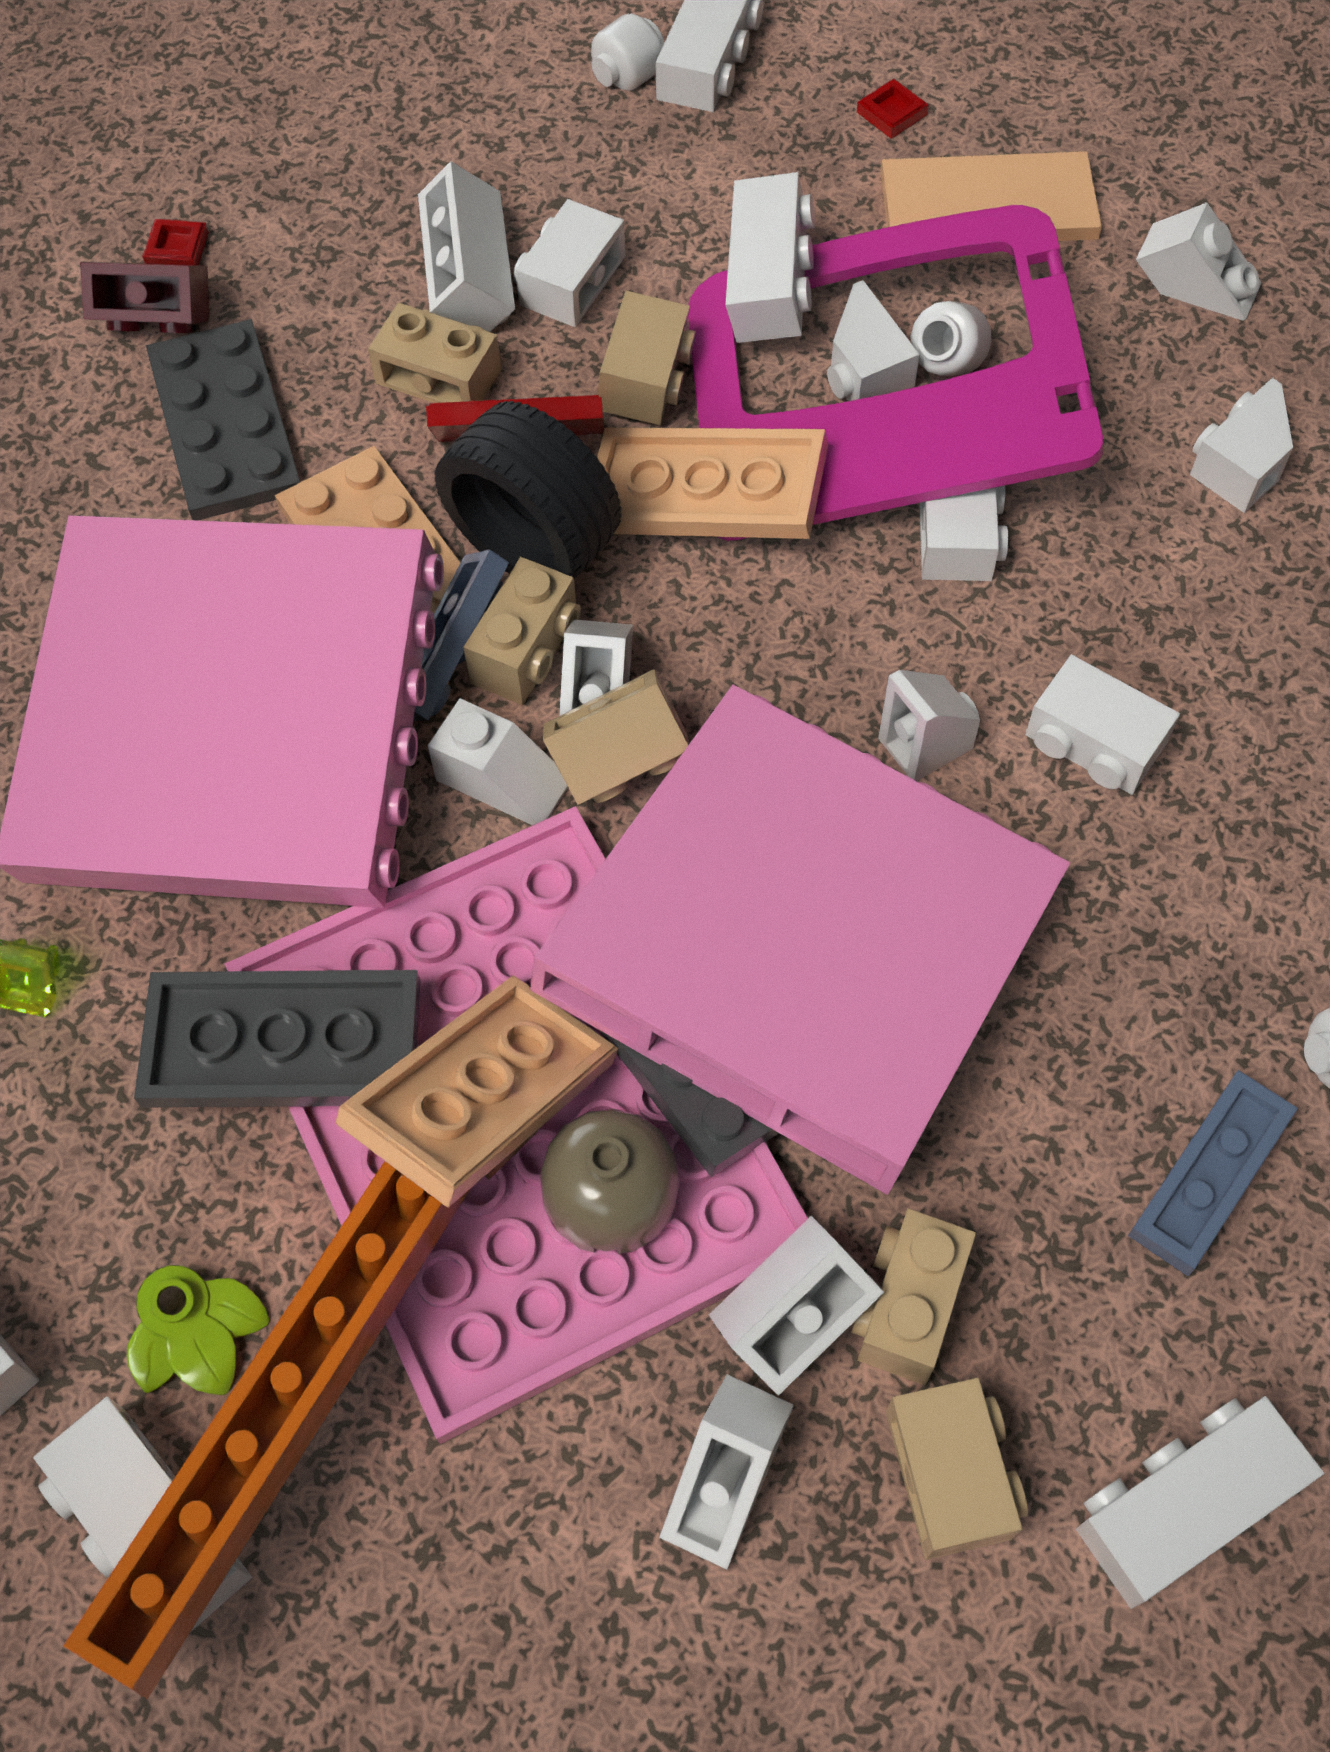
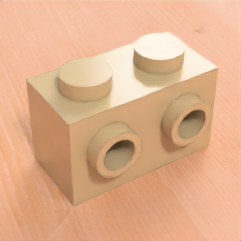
M625 290L599 375L598 395L602 397L603 412L661 426L667 403L677 406L684 372L677 370L678 364H689L694 346L696 331L687 329L689 305Z
M399 302L368 348L376 384L432 403L483 401L501 371L497 334L488 332L478 326L466 325L430 313L429 310H420Z
M519 558L463 647L470 684L524 705L536 683L540 684L546 678L552 665L553 655L564 639V632L573 620H579L581 608L580 605L576 604L574 577L526 558Z
M655 669L545 723L543 730V741L578 805L591 798L596 803L607 801L627 788L628 784L626 781L646 771L654 776L672 769L689 745L687 732Z
M907 1208L900 1230L886 1226L873 1265L886 1271L881 1286L884 1293L854 1322L851 1331L853 1334L864 1337L857 1361L926 1385L938 1358L976 1232Z
M979 1377L892 1397L886 1410V1415L925 1560L1011 1541L1023 1530L1019 1518L1028 1515L1027 1501L1017 1472L1015 1470L1006 1472L998 1446V1442L1005 1441L1006 1438L1002 1414L994 1396L984 1398Z

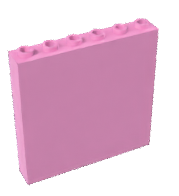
M68 515L0 832V868L22 883L385 908L388 888L395 887L399 876V854L394 849L397 826H404L408 816L409 799L407 790L403 788L406 766H412L417 756V733L412 726L415 707H421L426 696L425 671L421 668L424 648H431L435 637V619L433 612L430 611L433 591H440L444 575L442 556L435 553L425 531L421 529Z
M732 685L534 957L530 991L660 1065L663 1063L693 1080L692 1083L717 1098L723 1097L741 1107L743 1113L888 1195L1071 862L1052 853L1044 845L1031 842L1002 827L987 815L974 812L938 793L932 786L917 782L883 764L875 756L862 753L828 735L820 727L807 724L773 706L767 699L758 695H752Z

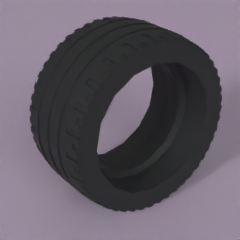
M505 401L494 405L479 416L458 437L435 468L434 475L436 476L434 480L438 490L437 493L451 520L479 552L491 550L508 561L509 564L505 571L509 574L519 558L523 557L576 578L607 545L621 522L622 508L618 492L615 490V485L611 481L610 475L606 472L605 467L599 462L596 455L564 424L528 404Z

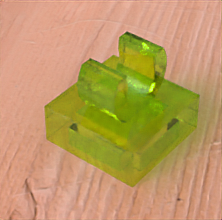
M19 938L13 942L0 939V1008L40 1017L47 1016L57 997L55 977L58 975L60 968L58 946L50 945L47 949L27 945V939Z

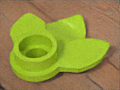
M169 1265L161 1267L152 1272L143 1281L137 1294L136 1308L141 1322L127 1346L128 1367L133 1378L145 1393L158 1389L175 1373L184 1383L197 1391L215 1395L227 1394L231 1389L236 1370V1345L233 1338L246 1336L266 1327L269 1324L267 1311L260 1299L246 1285L235 1279L222 1278L204 1281L198 1273L185 1266ZM171 1287L182 1289L186 1295L185 1307L175 1315L165 1314L159 1306L161 1294Z

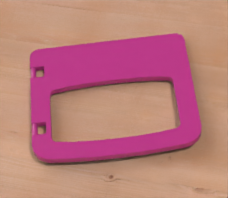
M1009 205L896 225L812 245L813 269L805 270L804 277L809 278L811 289L877 272L960 256L1000 251L1007 252L1013 256L1033 345L1031 351L1024 357L943 381L837 404L794 411L756 415L748 414L743 408L736 339L725 305L728 270L710 276L696 288L690 297L689 329L696 331L692 359L699 428L825 429L829 445L812 525L1083 470L1096 464L1103 455V434L1094 403L1090 377L1067 276L1063 267L1056 228L1050 217L1038 208L1025 205ZM1048 261L1051 276L1031 280L1028 265ZM1077 393L1081 410L1060 414L1057 397ZM718 537V538L723 539V540H726V541H736V540H741V539L750 538V537Z

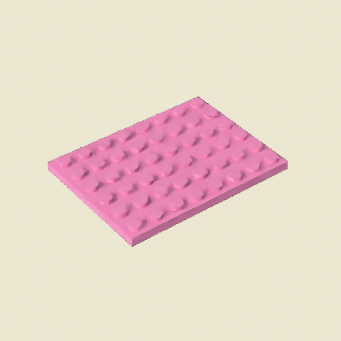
M575 806L388 890L385 908L352 906L225 963L227 971L417 970L421 980L417 1047H419L511 976H516L531 987L534 957L605 861V857ZM572 1015L577 1020H579L580 1022H582L587 1027H589L590 1029H592L604 1038V1036L597 1028ZM616 1054L613 1064L541 1126L538 1132L490 1180L484 1176L470 1189L385 1325L439 1444H442L729 1296L808 1217L765 1141L715 1176L710 1177ZM340 1106L288 1107L342 1226L385 1160L335 1124ZM618 1109L638 1114L661 1131L676 1156L680 1188L674 1216L656 1239L634 1252L618 1254L617 1250L605 1252L594 1249V1253L579 1249L557 1232L545 1211L540 1174L548 1146L564 1125L587 1112Z

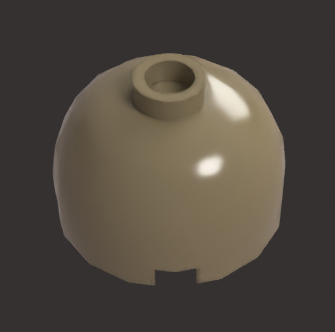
M618 1109L587 1112L564 1125L548 1146L540 1174L544 1208L557 1232L579 1249L594 1253V1249L605 1252L617 1250L618 1254L634 1252L656 1239L674 1216L680 1188L676 1156L661 1131L640 1115Z

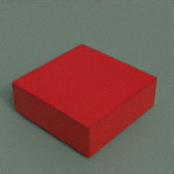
M894 78L857 102V113L891 139L927 116L929 104Z
M155 218L143 254L144 263L199 265L209 233L206 222Z

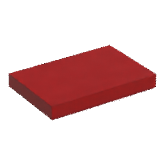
M599 395L429 403V406H426L427 427L438 442L456 441L479 416L494 405L505 401L521 402V404H528L531 407L538 408V410L547 413V415L554 417L558 422L564 424L575 435L604 433L602 397H599Z

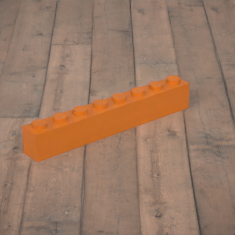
M384 1161L63 1647L148 1700L470 1189L447 1208Z

